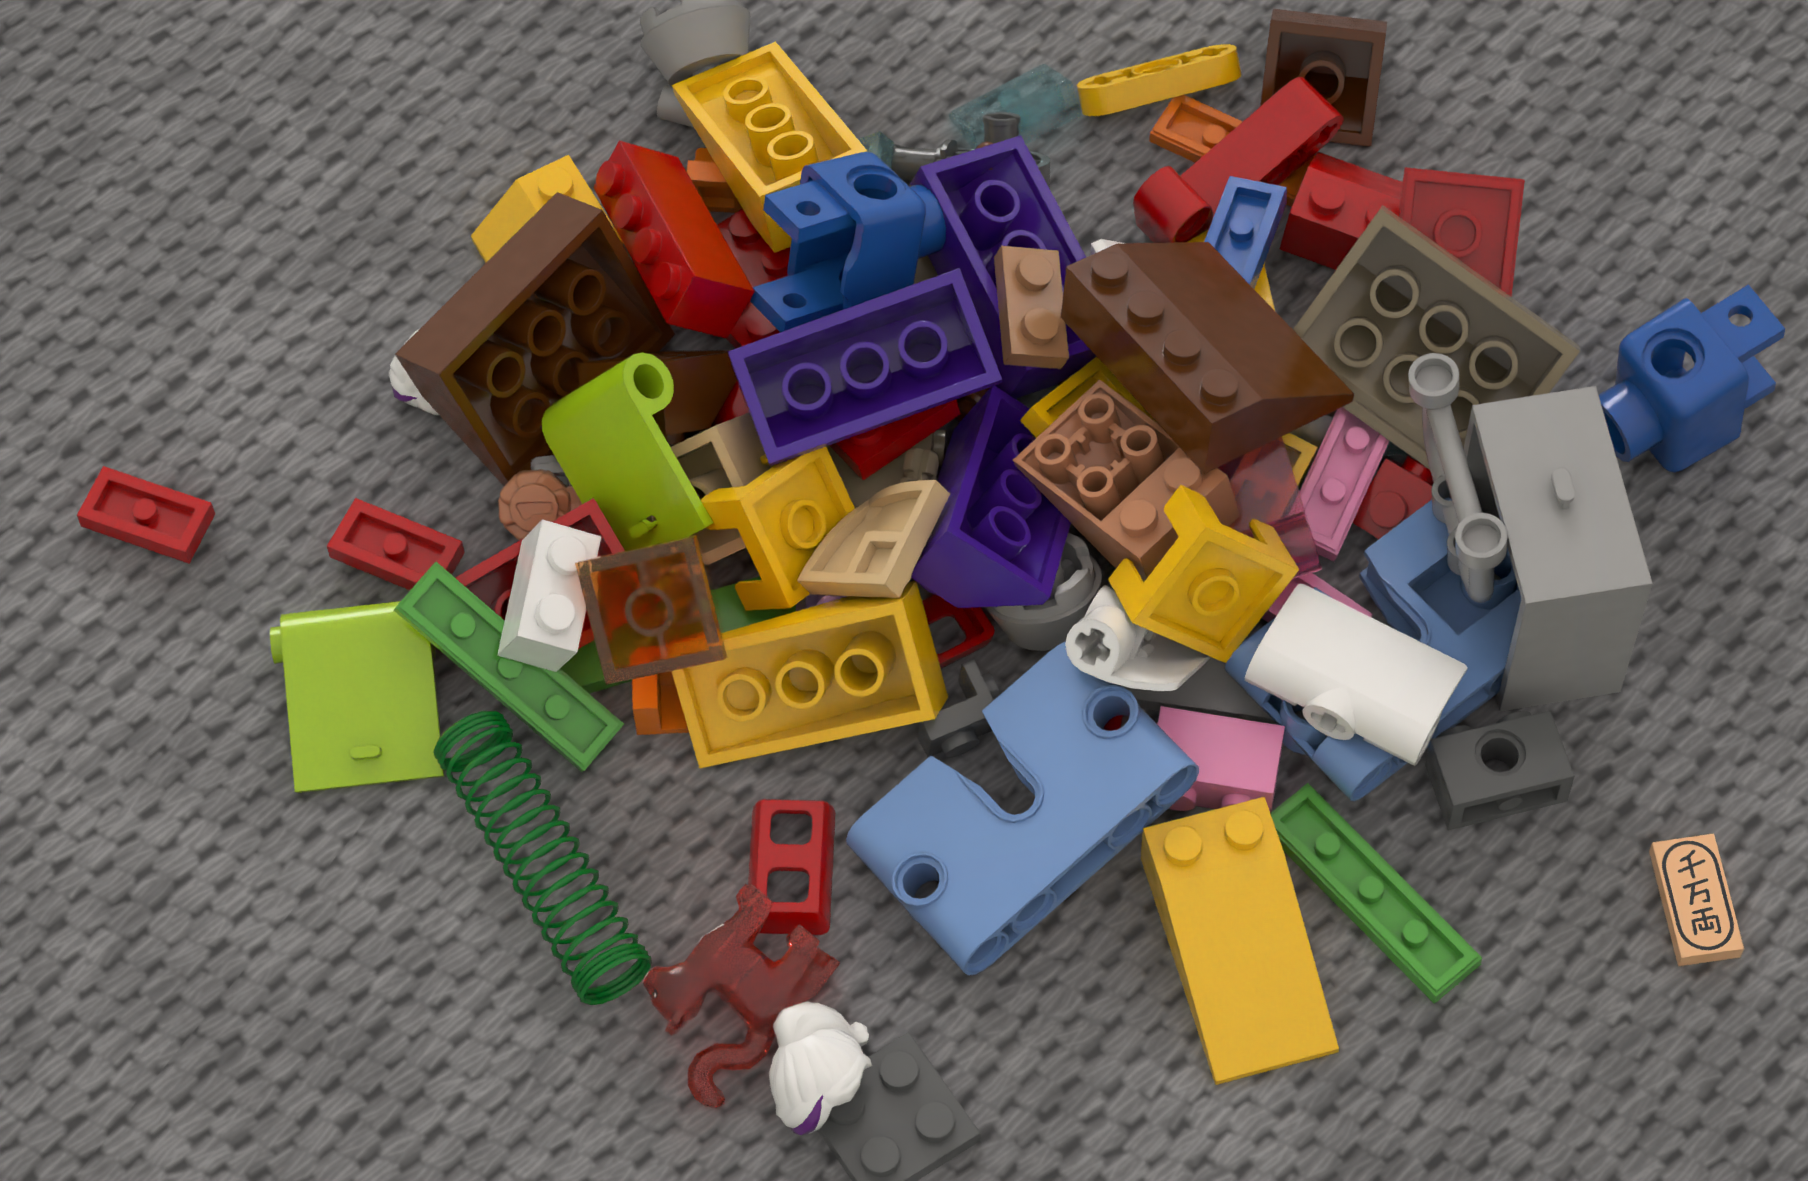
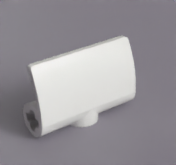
M1300 583L1293 590L1260 642L1247 669L1245 681L1294 706L1300 705L1304 707L1303 716L1307 722L1316 730L1329 737L1349 740L1356 733L1364 737V741L1416 766L1436 730L1444 707L1465 675L1468 667L1464 663Z
M1106 585L1094 597L1085 617L1073 625L1067 634L1065 643L1067 656L1072 664L1082 672L1109 683L1133 689L1173 691L1178 689L1212 658L1132 623L1114 589Z

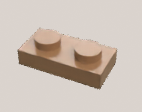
M1001 246L994 256L1003 363L1004 365L1061 369L1069 359L1066 323L1061 318L1063 291L1059 251Z

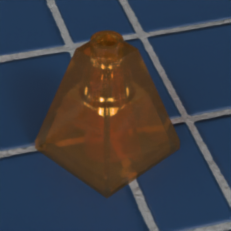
M697 535L581 560L575 563L606 685L721 661L727 658L719 603L708 559Z

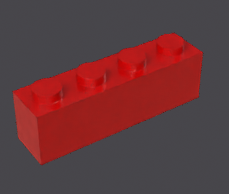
M619 140L609 160L605 161L599 168L593 188L667 324L727 339L754 294L753 287L679 158Z

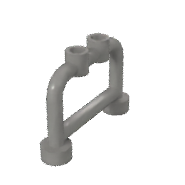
M1439 353L1425 354L1412 363L1408 379L1410 396L1415 403L1422 407L1424 444L1434 482L1432 485V511L1439 521L1446 523L1449 533L1447 539V562L1452 572L1461 576L1466 592L1473 601L1485 603L1491 599L1494 592V567L1503 561L1507 553V530L1499 518L1482 512L1451 408V403L1459 393V369L1456 363L1446 355ZM1451 497L1452 501L1445 500V498Z

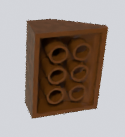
M557 192L395 353V356L422 397L500 483L505 486L519 471L531 470V462L535 457L554 455L542 431V418L545 410L553 403L579 388L578 363L629 356L642 352H657L666 345L675 333L670 325L666 323L645 282L603 210Z
M1209 242L1115 244L1066 266L1061 318L1204 474L1353 402L1354 393Z

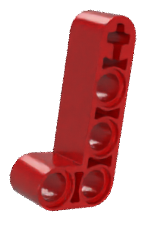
M1303 77L1291 80L1181 176L1171 166H1165L1152 174L1141 185L1133 199L1136 225L1153 243L1188 242L1209 230L1229 176L1280 185L1335 136L1343 124L1344 117Z

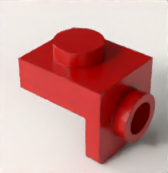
M1407 456L1403 465L1386 458L1369 485L1353 520V524L1378 539L1383 537L1432 500V485L1434 482L1430 469L1410 456Z

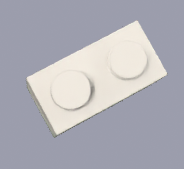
M542 519L522 540L497 656L557 672L577 653L601 536Z

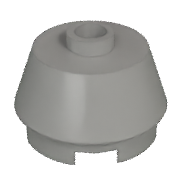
M680 0L681 4L660 15L658 8L652 6L640 18V25L644 35L640 45L670 86L747 54L749 51L750 12L747 8L742 7L740 0Z
M1068 533L1051 596L1043 605L985 608L1014 644L1028 650H1052L1057 645L1065 642L1067 634L1073 625L1085 617L1090 604L1100 589L1102 580L1101 569L1097 561L1089 555L1087 544L1079 537Z

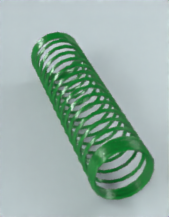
M481 711L459 720L438 739L433 751L435 759H437L441 769L447 771L448 781L456 785L457 796L466 801L465 807L467 812L475 816L476 828L485 832L484 839L486 844L494 848L495 860L504 864V874L513 880L514 891L523 896L524 908L533 912V923L543 928L541 931L543 940L552 944L553 956L562 960L561 968L563 973L572 976L571 985L574 992H577L580 1002L587 1005L603 1004L627 993L639 984L652 965L651 956L648 955L645 946L638 944V935L625 933L629 925L628 919L619 916L615 917L619 909L618 903L611 900L605 901L609 894L608 886L596 884L599 879V871L593 868H586L590 861L589 855L577 852L580 846L578 838L567 836L570 831V823L558 820L561 813L560 807L548 805L551 799L550 791L538 789L542 782L541 776L529 773L532 768V762L527 758L520 757L523 751L522 745L510 742L513 737V730L510 728L507 720L504 719V715L497 711ZM491 725H499L498 727L480 732L463 744L453 757L445 758L452 747L467 735ZM493 734L479 747L469 751L466 754H462L468 747H470L472 744H474L481 738ZM505 748H517L514 758L498 764L479 779L463 781L472 768L492 760ZM515 763H526V769L521 775L502 783L488 795L472 797L481 784L497 778L508 771ZM452 772H462L458 780L452 774ZM534 778L536 780V784L530 791L516 796L499 810L482 812L491 799L512 790L524 779ZM461 786H473L468 796L463 793ZM533 795H545L543 804L527 811L516 818L510 825L491 828L502 814L516 809ZM471 801H483L477 811L472 809ZM542 811H555V815L550 822L535 828L519 841L501 844L511 830L531 821ZM480 817H492L487 827L482 825ZM564 826L565 830L558 839L546 843L530 856L515 860L511 859L522 845L540 837L551 827ZM489 833H501L496 843L491 840ZM563 842H574V847L567 855L556 859L539 872L521 875L527 865L533 860L544 856ZM499 848H512L507 854L506 859L501 857ZM584 858L583 864L575 872L566 875L548 888L530 891L540 878L555 871L570 859ZM509 864H521L516 874L510 872ZM593 874L592 881L585 888L576 891L560 903L540 907L545 899L555 890L566 886L580 875ZM532 879L525 891L519 887L518 880ZM603 890V895L593 905L586 907L567 920L550 923L555 915L565 906L572 904L590 891ZM542 895L536 902L535 907L529 904L528 896ZM613 906L612 912L603 921L577 936L560 939L565 931L575 922L585 918L596 909ZM551 911L545 923L539 920L538 912ZM623 922L622 928L612 938L607 939L589 951L570 955L575 947L586 937L593 935L611 923ZM561 927L554 939L549 937L547 928ZM627 938L633 939L632 943L613 947L587 963L593 956L615 942ZM572 943L564 955L558 952L557 944ZM582 959L574 972L568 969L567 960ZM632 959H638L616 979L605 985L589 988L597 978L613 967Z

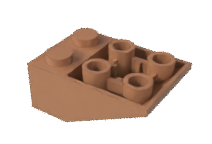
M1100 379L1013 459L1014 465L1111 565L1117 568L1123 559L1131 560L1143 582L1179 537L1164 512V506L1180 485L1202 494L1207 499L1221 524L1229 527L1240 516L1228 475L1218 468L1204 474L1156 421Z

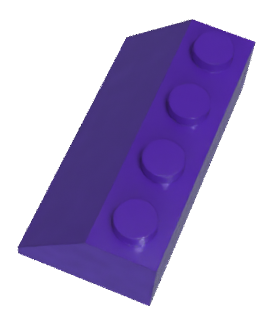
M1022 136L1013 137L920 166L909 186L923 185L931 190L939 202L946 224V240L943 248L936 254L929 255L928 257L938 276L960 268L1002 377V383L997 384L996 387L1017 399L1055 386L1097 357L1066 324L1069 359L1061 369L1004 365L994 264V256L1000 247L1011 246L1059 251L1063 292L1066 266L1086 258Z
M960 268L728 351L735 377L770 467L1002 383V377Z
M995 385L985 393L953 430L937 479L950 493V496L911 576L928 592L940 596L957 608L1043 605L1051 596L1071 524L1014 465L1013 459L1036 439L1020 421L1030 408Z

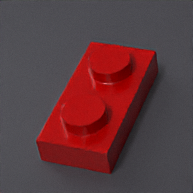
M105 466L102 467L77 513V518L83 528L189 564L215 516L211 502Z
M357 498L352 502L327 544L330 558L408 590L415 586L435 562L452 575L465 553L461 540Z

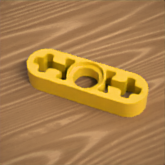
M1221 44L1092 76L1080 81L1077 84L1082 114L1086 116H1101L1224 85L1239 79L1242 74L1237 47L1231 44Z

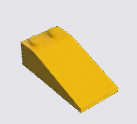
M776 41L672 85L675 97L750 222L774 253L791 247L792 238L763 210L765 195L800 185L801 173L805 165L855 153L868 152Z
M917 581L908 582L900 598L847 596L672 647L666 651L699 768L933 720L937 717L948 699Z
M1265 797L1143 828L1141 861L1215 1085L1338 1053L1337 1039L1287 861Z

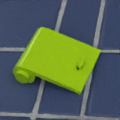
M643 352L633 354L553 403L545 410L542 418V431L546 442L581 503L584 504L592 498L595 499L634 566L714 523L652 416L664 409L672 400L674 383L670 371L660 359L652 354ZM654 516L656 520L650 523L647 517Z
M401 601L281 614L280 626L270 627V645L274 664L283 663L295 793L444 777V770L441 769L433 753L436 743L441 737L433 658H436V648L394 611V608Z

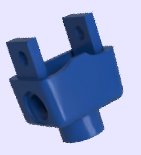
M860 152L805 165L802 169L800 185L765 195L763 210L792 238L787 268L788 276L753 287L755 292L750 302L779 332H783L914 285L918 259L936 254L943 248L946 240V224L938 200L931 190L923 185L908 186L887 164L872 152Z
M1749 284L1702 313L1689 299L1684 298L1623 338L1619 345L1615 385L1599 394L1616 457L1623 462H1630L1649 450L1664 469L1676 473L1740 437L1744 409L1772 393L1776 382L1754 355L1784 338L1785 333L1783 325ZM1735 314H1743L1751 322L1746 326H1736L1730 322L1729 318ZM1686 352L1694 361V367L1688 371L1683 368Z

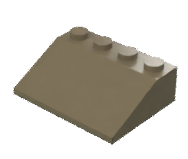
M1383 205L1293 329L1354 393L1353 402L1343 406V408L1428 469L1430 467L1423 437L1422 407L1414 402L1409 393L1408 373L1410 366L1417 358L1425 354L1439 353L1448 356L1456 363L1459 369V393L1451 403V408L1464 448L1472 405L1550 393L1580 352L1579 345Z

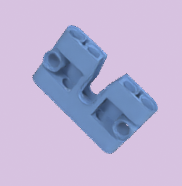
M1450 497L1445 498V500L1452 501ZM1432 500L1365 549L1364 555L1369 565L1359 574L1374 603L1393 629L1464 663L1468 667L1465 675L1444 707L1431 739L1436 738L1441 732L1455 727L1499 692L1521 603V595L1508 547L1503 561L1494 567V573L1501 577V580H1494V592L1491 599L1485 603H1478L1468 596L1461 576L1452 572L1448 566L1447 539L1449 533L1446 523L1439 521L1434 516ZM1316 587L1314 588L1315 590H1317V591H1319V592L1325 594L1324 592H1322L1321 590L1317 589ZM1272 619L1248 637L1232 653V656L1225 664V671L1277 725L1285 726L1284 746L1293 752L1306 754L1351 801L1359 800L1408 762L1364 741V737L1356 733L1349 740L1329 737L1316 730L1307 720H1303L1295 714L1298 711H1302L1304 707L1300 705L1294 706L1245 681L1249 664L1260 642L1274 621Z
M1066 641L1049 651L982 710L1019 780L1035 796L1033 805L1029 810L1016 815L1005 812L981 786L935 757L929 756L853 824L846 838L847 845L905 907L910 916L927 931L967 975H975L999 959L1143 831V828L1148 827L1191 788L1199 774V766L1139 706L1131 691L1123 686L1106 682L1082 672L1074 666L1067 656ZM1119 715L1129 716L1126 724L1118 730H1103L1106 723L1113 717ZM933 880L939 881L938 888L933 894L926 898H914L916 891L922 884Z

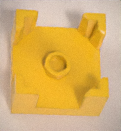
M827 447L776 464L746 486L718 488L700 499L714 522L706 528L709 530L737 528L761 577V580L739 581L735 584V590L745 611L792 608L811 594L797 581L803 568L827 534L846 515L855 509ZM764 454L760 457L763 465L767 466L769 463Z
M1180 485L1164 506V512L1179 536L1144 582L1133 562L1127 558L1121 561L1108 580L1132 623L1227 663L1232 653L1242 644L1297 574L1299 568L1274 527L1252 518L1248 525L1254 538L1221 524L1207 499L1202 494Z

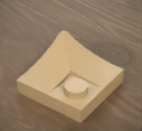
M937 480L903 482L880 490L869 500L846 515L827 534L806 563L797 581L812 595L900 598L905 586L911 579L913 569L950 493Z

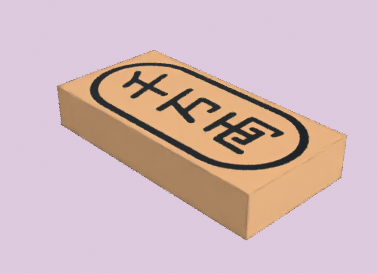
M1707 834L1652 842L1649 853L1678 967L1740 958L1744 946L1715 835Z

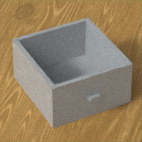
M1596 386L1472 405L1464 452L1482 512L1496 516L1506 527L1507 547L1521 595V603L1500 690L1496 694L1499 710H1513L1621 692L1653 583ZM1494 573V580H1501V577Z

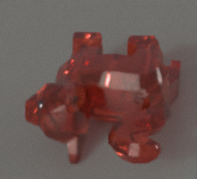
M745 884L736 895L739 910L734 916L701 937L684 962L670 967L654 966L647 972L643 980V984L651 997L652 1005L668 1022L665 1031L671 1036L679 1032L689 1021L698 1015L707 994L712 991L725 1001L746 1024L748 1031L743 1043H715L697 1053L688 1068V1087L694 1098L705 1107L718 1108L724 1105L725 1102L724 1095L713 1082L714 1073L719 1069H750L767 1055L776 1037L773 1024L778 1014L784 1008L806 1002L817 995L840 964L833 956L818 947L820 941L800 924L796 925L787 935L788 949L781 958L772 961L753 943L767 921L773 901L752 884L749 886Z

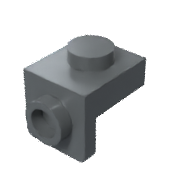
M974 659L961 664L958 679L967 700L940 710L937 717L933 720L920 722L917 737L927 757L944 752L947 758L959 756L976 747L980 742L979 736L992 731L982 710L1001 693L996 681L989 672L981 675Z

